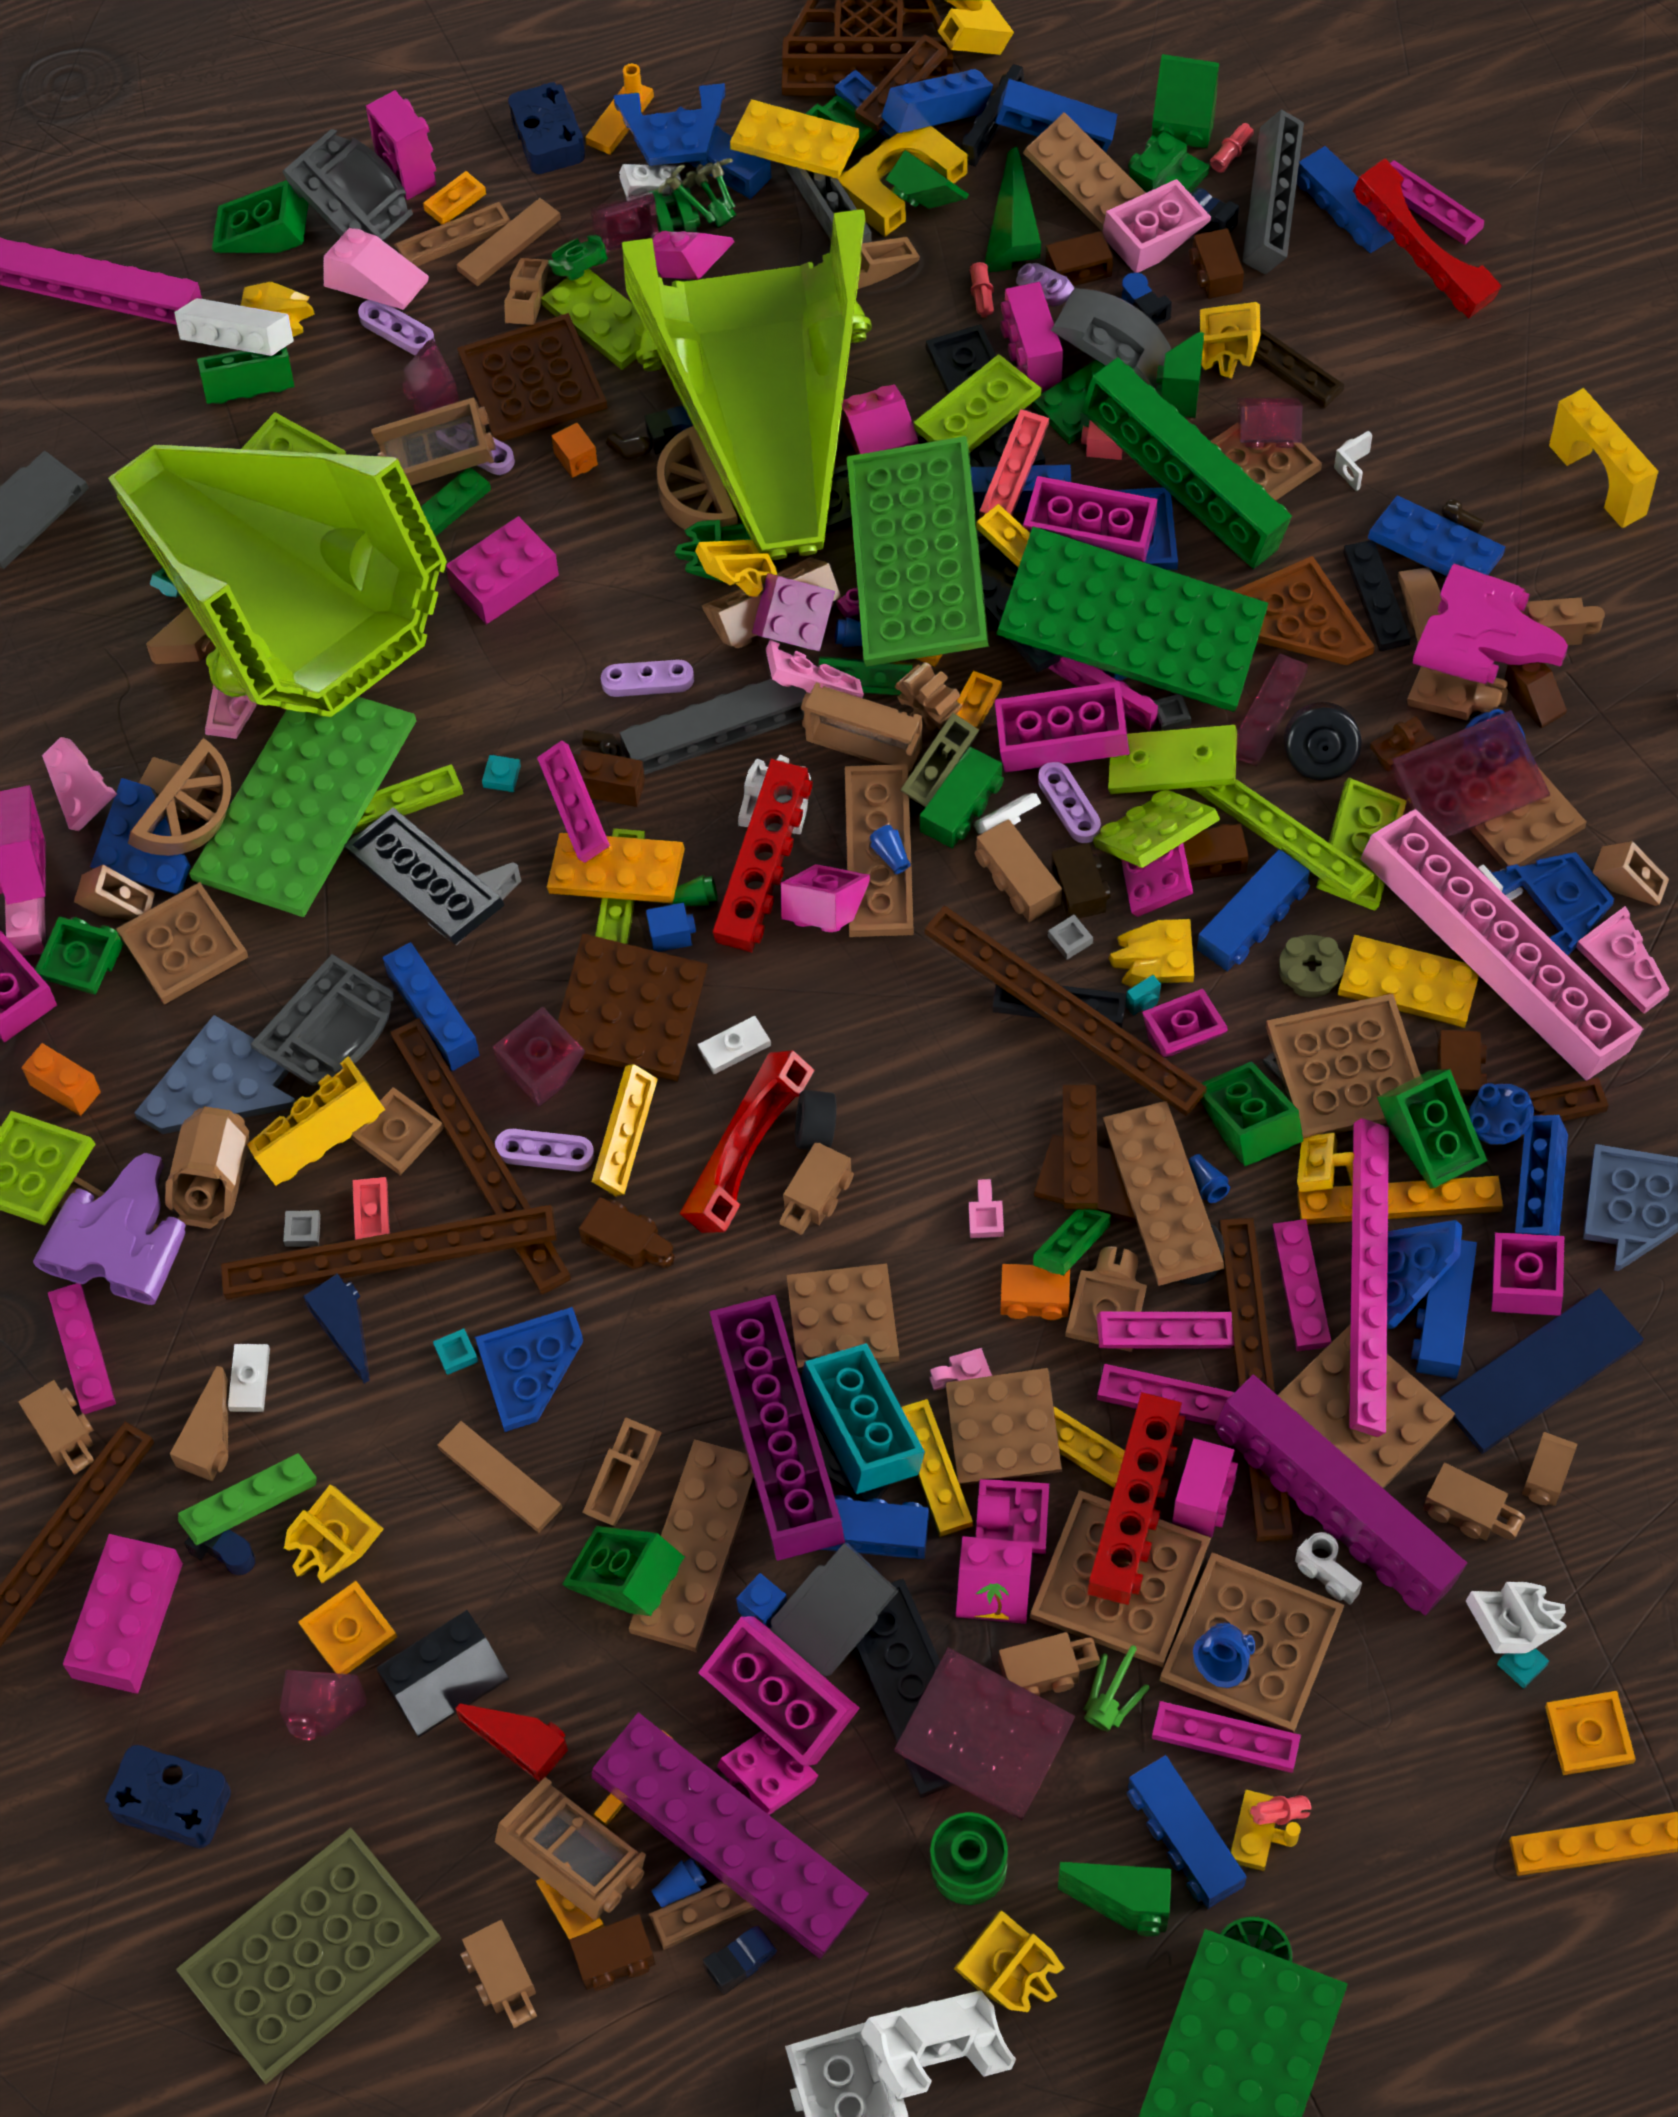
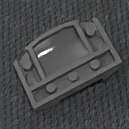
M331 129L283 170V174L300 199L303 197L340 236L349 228L376 235L384 241L413 215L412 208L407 209L404 198L406 192L390 167L374 151L353 137L350 141L349 139L336 136L338 131Z
M1074 288L1051 331L1104 365L1109 364L1118 357L1126 365L1132 367L1135 373L1147 384L1153 386L1155 390L1158 385L1156 383L1158 365H1164L1165 353L1172 349L1158 326L1142 311L1121 298L1096 290Z
M331 954L250 1044L251 1048L312 1086L317 1085L327 1074L334 1077L342 1070L343 1067L340 1063L349 1056L355 1064L372 1047L388 1021L394 993L384 985Z

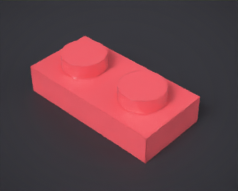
M386 1177L353 1180L355 1240L390 1234L388 1183Z

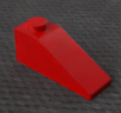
M461 1703L455 1708L458 1718L462 1723L539 1783L551 1772L568 1751L564 1739L565 1733L552 1722L546 1725L538 1718Z

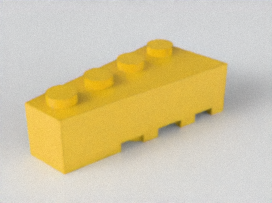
M349 1056L340 1063L343 1069L334 1077L327 1074L318 1082L320 1089L311 1097L305 1098L302 1096L293 1104L294 1106L290 1111L291 1114L287 1118L279 1116L247 1144L252 1155L275 1186L292 1179L298 1170L310 1162L319 1160L328 1149L337 1143L345 1142L354 1131L364 1124L374 1122L380 1113L385 1111L371 1086Z

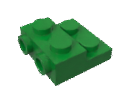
M1163 131L1158 137L1153 135L1149 138L1145 151L1141 155L1136 153L1132 156L1128 169L1129 177L1146 193L1176 179L1191 193L1209 174L1210 165L1187 153V144Z
M59 916L35 971L43 980L96 995L106 971H112L123 947V942L118 932L108 926L97 928L90 926L86 921L77 917L67 919Z

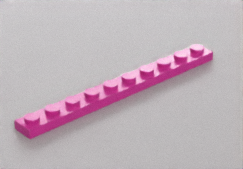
M1360 1118L1354 1122L1349 1428L1379 1437L1386 1433L1389 1127Z

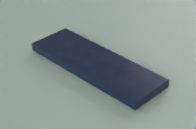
M1599 1288L1562 1313L1561 1316L1556 1317L1442 1395L1439 1399L1455 1413L1453 1417L1455 1423L1483 1454L1643 1343L1644 1338Z

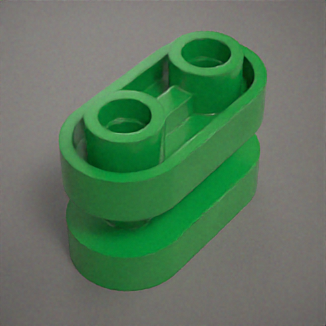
M671 187L670 195L663 196L662 193L659 194L658 189L647 192L650 210L658 233L662 231L674 232L675 229L679 228L685 232L697 233L696 227L701 226L697 209L692 210V204L677 190L674 191ZM689 187L685 188L691 194ZM668 207H674L677 217L670 218Z

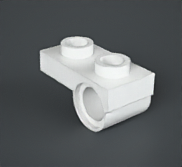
M623 164L619 173L627 201L632 205L646 203L648 201L647 192L658 189L667 178L671 177V173L677 168L676 165L649 166ZM678 173L676 177L681 181L680 175ZM667 185L661 193L670 194V187Z
M1325 1532L1313 1534L1297 1549L1295 1562L1298 1563V1568L1307 1577L1312 1579L1315 1577L1326 1585L1325 1589L1332 1597L1340 1601L1343 1599L1351 1605L1360 1593L1362 1582L1335 1562L1338 1554V1543L1332 1535ZM1318 1548L1324 1549L1330 1556L1318 1558L1312 1551Z

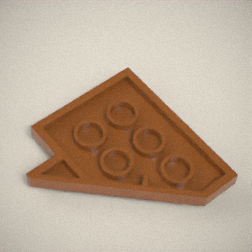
M1313 556L1233 590L1234 592L1269 603L1257 640L1258 643L1343 665H1349L1374 653V644Z

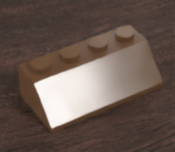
M809 557L777 572V576L835 591L833 601L841 598L829 563ZM740 588L702 605L704 613L724 644L740 648L752 642L751 638L757 636L752 634L762 591L757 597L748 596Z

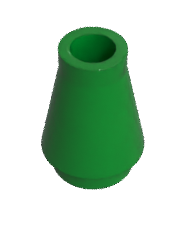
M701 875L677 886L674 900L671 904L684 903V906H711V902L718 901L713 876L705 877V875Z

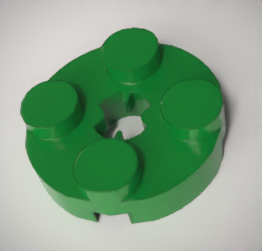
M597 235L587 236L588 241L580 243L577 238L560 246L551 254L553 261H548L553 274L556 276H567L569 280H576L584 275V270L606 262L608 256L602 238Z

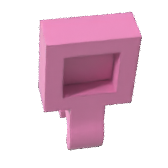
M991 1179L978 1180V1202H969L970 1238L1004 1237L1002 1201H992Z
M982 1348L949 1357L950 1367L939 1366L931 1369L930 1373L932 1376L929 1379L935 1391L946 1388V1382L992 1376Z

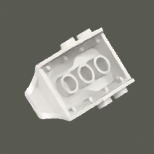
M866 2022L785 2046L797 2087L790 2089L796 2112L803 2110L805 2117H908L904 2099L896 2098L877 2073L882 2061L861 2036Z

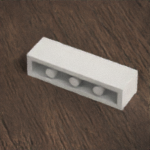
M199 298L194 299L174 312L181 340L269 356L274 355L293 342L289 316L286 313Z

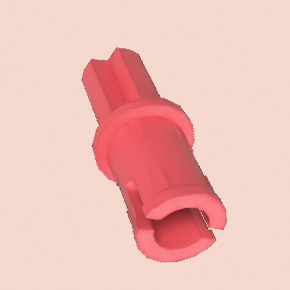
M1243 123L1234 131L1230 138L1227 137L1222 141L1221 148L1210 159V165L1215 171L1224 172L1232 160L1242 154V148L1254 134V130L1249 124Z
M977 262L972 264L969 269L972 280L970 292L975 298L977 314H980L982 318H987L988 315H992L994 312L992 300L994 288L989 281L987 264Z
M1279 1795L1273 1797L1270 1801L1259 1802L1257 1806H1252L1250 1814L1254 1816L1253 1821L1259 1825L1267 1823L1284 1825L1293 1819L1307 1818L1310 1812L1301 1811L1311 1810V1803L1303 1795L1290 1798Z

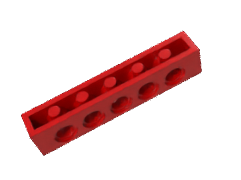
M774 759L770 760L713 929L715 943L751 953L755 943H761L765 930V925H762L765 914L771 913L775 897L772 896L774 886H779L783 878L784 867L781 865L784 856L789 857L792 851L794 838H791L793 829L794 827L799 828L802 821L803 809L800 808L803 799H808L811 794L813 781L809 780L808 768ZM781 795H789L792 797L786 803H780L776 801V799ZM778 823L782 825L778 831L771 832L767 830L770 824ZM762 852L773 854L768 860L757 859V856ZM752 881H761L763 883L758 889L753 890L747 887ZM745 909L753 911V914L746 919L737 916L740 911Z
M1144 1392L1140 1394L1091 1572L1088 1595L1129 1605L1132 1594L1139 1595L1143 1580V1574L1138 1573L1140 1562L1147 1563L1152 1542L1146 1541L1149 1529L1154 1531L1157 1529L1161 1510L1155 1509L1157 1499L1165 1498L1169 1479L1164 1478L1166 1466L1173 1468L1178 1447L1172 1446L1174 1436L1182 1435L1186 1416L1180 1415L1182 1402ZM1153 1431L1160 1432L1164 1436V1438L1160 1440H1153L1149 1438L1147 1434ZM1147 1462L1153 1464L1156 1469L1146 1472L1141 1470L1139 1465ZM1134 1494H1141L1147 1498V1501L1135 1503L1130 1497ZM1125 1526H1134L1139 1532L1135 1535H1126L1121 1529ZM1121 1557L1127 1559L1130 1564L1127 1567L1121 1568L1115 1566L1112 1561Z

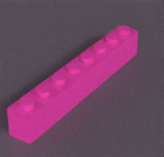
M0 237V285L176 325L174 312L196 298L202 299L198 282L187 278L181 279L160 272L154 273L133 266L127 267L106 260L100 261L79 254L73 255L57 251L53 248L46 249L30 245L26 242H15Z

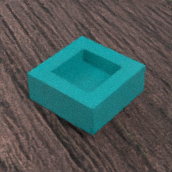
M163 568L152 574L151 586L159 589L166 596L175 598L180 596Z
M489 755L482 779L483 788L514 792L521 768L520 759Z
M1152 975L1127 991L1125 1007L1133 1016L1142 1010L1145 1011L1153 1008L1158 1003L1161 983Z
M464 1328L433 1341L435 1350L447 1375L478 1362L476 1353Z
M1535 1648L1527 1653H1505L1499 1659L1497 1665L1524 1689L1548 1666L1549 1660Z

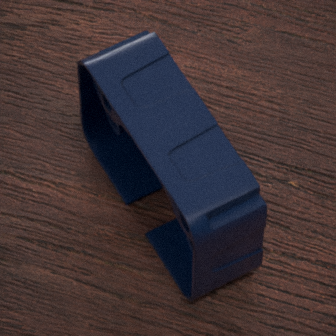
M550 82L538 87L515 92L509 96L508 103L511 122L518 139L520 140L521 137L523 152L532 172L544 174L579 164L585 159L583 135L561 84L556 85L555 82ZM533 118L540 122L539 126L533 129L524 126V122L528 119Z
M134 1745L125 1752L117 1775L106 1795L105 1803L109 1807L108 1810L114 1819L119 1823L195 1848H203L209 1845L213 1839L230 1798L231 1789L223 1774L218 1770L206 1768L172 1755H166L142 1745ZM170 1766L176 1768L178 1766L183 1771L182 1779L174 1785L166 1784L162 1778L163 1772ZM132 1796L135 1802L126 1803L123 1807L121 1804L122 1800H129ZM198 1817L201 1822L200 1825L194 1824L189 1829L186 1822H195Z

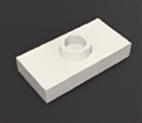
M1036 793L1024 794L975 821L973 825L978 834H982L1008 819L1015 825L1021 821L1019 815L1041 804Z
M753 1016L699 1043L698 1050L712 1073L716 1074L770 1047L771 1040L756 1016Z
M234 1344L228 1400L229 1411L264 1412L270 1355L268 1344Z

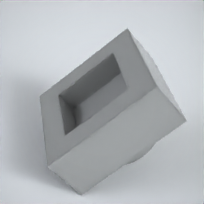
M1075 915L1048 930V938L1066 960L1093 944V936Z
M319 1210L285 1211V1247L319 1246L321 1220Z

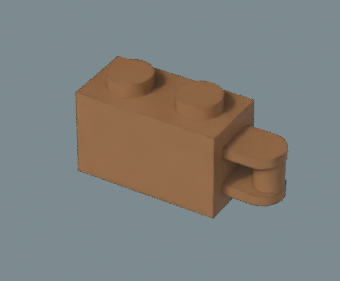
M1582 597L1529 601L1524 612L1521 611L1527 617L1562 636L1568 645H1579L1582 643L1585 634L1598 633L1602 628L1605 617L1604 610L1598 606L1583 607Z
M153 757L139 783L153 788L158 796L181 766ZM199 772L195 778L208 777L210 775ZM211 787L184 791L188 796L216 813L220 806L219 788ZM176 801L175 806L178 818L200 821V816Z
M814 1143L783 1194L785 1211L780 1219V1225L802 1235L810 1222L820 1226L825 1216L830 1217L837 1206L838 1199L836 1198L841 1189L847 1190L852 1182L854 1173L851 1171V1158L821 1143ZM793 1215H799L801 1216V1219L796 1218Z
M55 1380L18 1401L58 1467L66 1462L72 1473L76 1475L93 1464L94 1459L88 1448L94 1445L89 1436V1433L94 1430L83 1413L77 1416L72 1409L77 1403L67 1387L60 1390ZM83 1452V1454H81V1455H79L78 1457H76L75 1459L71 1460L73 1457H75V1456H77L78 1454H80V1453Z
M1445 1462L1426 1497L1423 1510L1427 1511L1434 1520L1441 1523L1449 1522L1459 1527L1461 1532L1468 1537L1474 1539L1481 1538L1487 1541L1491 1532L1508 1540H1514L1525 1520V1516L1520 1511L1505 1504L1508 1493ZM1501 1516L1507 1519V1523L1504 1524L1498 1521V1517Z
M1067 1632L999 1650L998 1657L1010 1701L1019 1699L1020 1702L1034 1700L1040 1696V1693L1054 1690L1056 1693L1070 1690L1074 1687V1684L1079 1683L1080 1671L1093 1668L1101 1663L1093 1638H1083L1070 1642ZM1082 1651L1084 1658L1076 1660L1074 1653Z
M502 1919L462 1939L466 1951L460 1953L469 1974L476 1971L482 1982L475 1987L484 2006L492 2004L496 2014L505 2010L513 2028L536 2018L537 2014L529 2000V1997L535 1995L536 1991ZM524 2001L526 2006L512 2012L511 2006Z

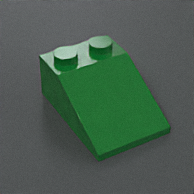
M1162 54L1153 114L1152 136L1158 137L1164 131L1189 146L1208 149L1215 119L1219 63Z
M285 180L218 206L212 250L215 253H281L291 248H296L302 245L304 241L309 203L303 197L300 199L289 182Z
M1252 1061L1201 1083L1207 1087L1206 1093L1200 1099L1202 1105L1229 1150L1244 1166L1259 1162L1261 1159L1303 1142L1299 1110Z
M1450 1069L1430 1070L1377 1097L1390 1130L1430 1188H1436L1487 1161Z
M596 1526L562 1585L567 1589L625 1612L651 1616L653 1611L660 1605L661 1597L669 1583L676 1577L679 1566L685 1556L658 1533Z
M1060 1862L1058 1890L1128 1930H1136L1138 1935L1154 1937L1158 1936L1159 1932H1166L1170 1914L1171 1869Z

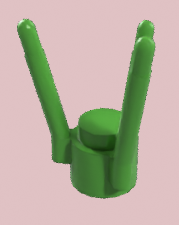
M1134 1645L1130 1646L1106 1695L1100 1694L1099 1698H1097L1108 1659L1107 1654L1103 1653L1101 1655V1663L1097 1667L1090 1696L1083 1709L1087 1712L1084 1719L1100 1730L1109 1732L1112 1726L1119 1728L1123 1718L1150 1689L1149 1685H1143L1120 1711L1117 1709L1119 1703L1113 1697L1137 1650Z

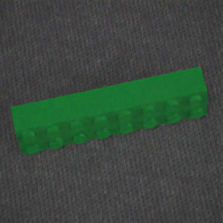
M1118 357L1092 376L1081 410L1086 417L1253 570L1278 551L1292 518V515L1282 504L1275 501L1260 484L1253 481L1238 464L1231 461L1216 444H1213L1194 424L1186 420L1175 406L1164 400L1153 386L1142 380L1132 367L1126 365Z

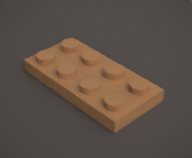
M1065 112L1023 152L1101 231H1103L1106 211L1146 193Z

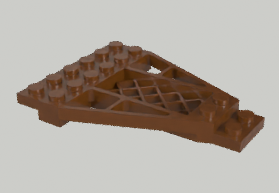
M808 0L789 34L783 36L782 95L836 96L835 85L855 69L877 87L921 38L903 37V25L905 23L932 22L936 31L941 26L942 20L932 0H921L925 9L904 8V0H898L897 2L894 0H873L870 3L866 0H844L843 2L842 0H836L835 7L832 9H815L819 0ZM857 4L862 9L853 13L849 8ZM885 4L890 9L885 13H881L877 8ZM870 14L875 20L867 24L862 19ZM842 15L847 18V20H845L843 23ZM896 15H897V24H895L892 20H890V19H892V18H893L894 16H896ZM807 22L835 23L834 37H806L799 35ZM854 25L861 29L855 35L848 31ZM882 25L889 29L883 35L876 31ZM939 33V37L930 38L947 48V56L926 79L953 74V50L948 47Z

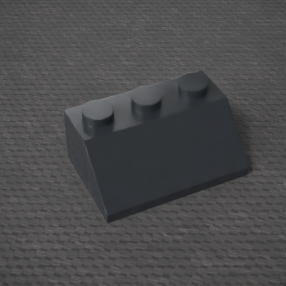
M468 1610L376 1668L382 1683L418 1738L457 1713L455 1708L460 1703L470 1705L509 1680L488 1640Z

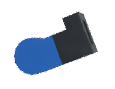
M1130 273L1124 277L1122 283L1123 300L1142 311L1157 326L1171 319L1172 302L1166 295L1158 298L1148 286V280L1143 274Z

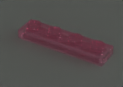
M1279 653L1237 732V759L1255 766L1258 765L1307 673L1308 664Z

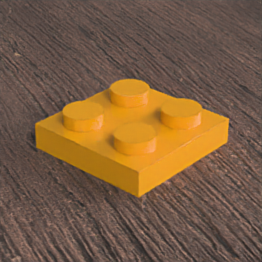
M354 1581L298 1621L302 1630L339 1679L398 1638L396 1632L357 1581Z
M1617 1691L1546 1703L1545 1709L1563 1775L1634 1764L1636 1758Z

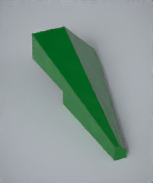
M1018 147L1012 148L1008 152L984 261L988 266V273L1012 270V262L1041 258V241Z

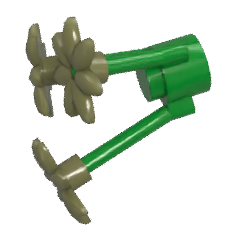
M725 158L714 164L710 162L705 166L699 164L696 172H688L686 174L687 178L682 182L676 177L685 167L680 165L671 173V177L667 178L660 185L658 193L660 194L667 185L674 191L677 190L706 218L709 224L714 222L717 228H720L737 216L733 210L736 205L727 190L722 176L724 172L721 167L731 163L733 159ZM712 174L713 178L717 179L724 200L722 197L716 198L707 184V175ZM697 183L699 187H702L712 202L707 206L710 211L701 205L683 186L687 185L691 188Z

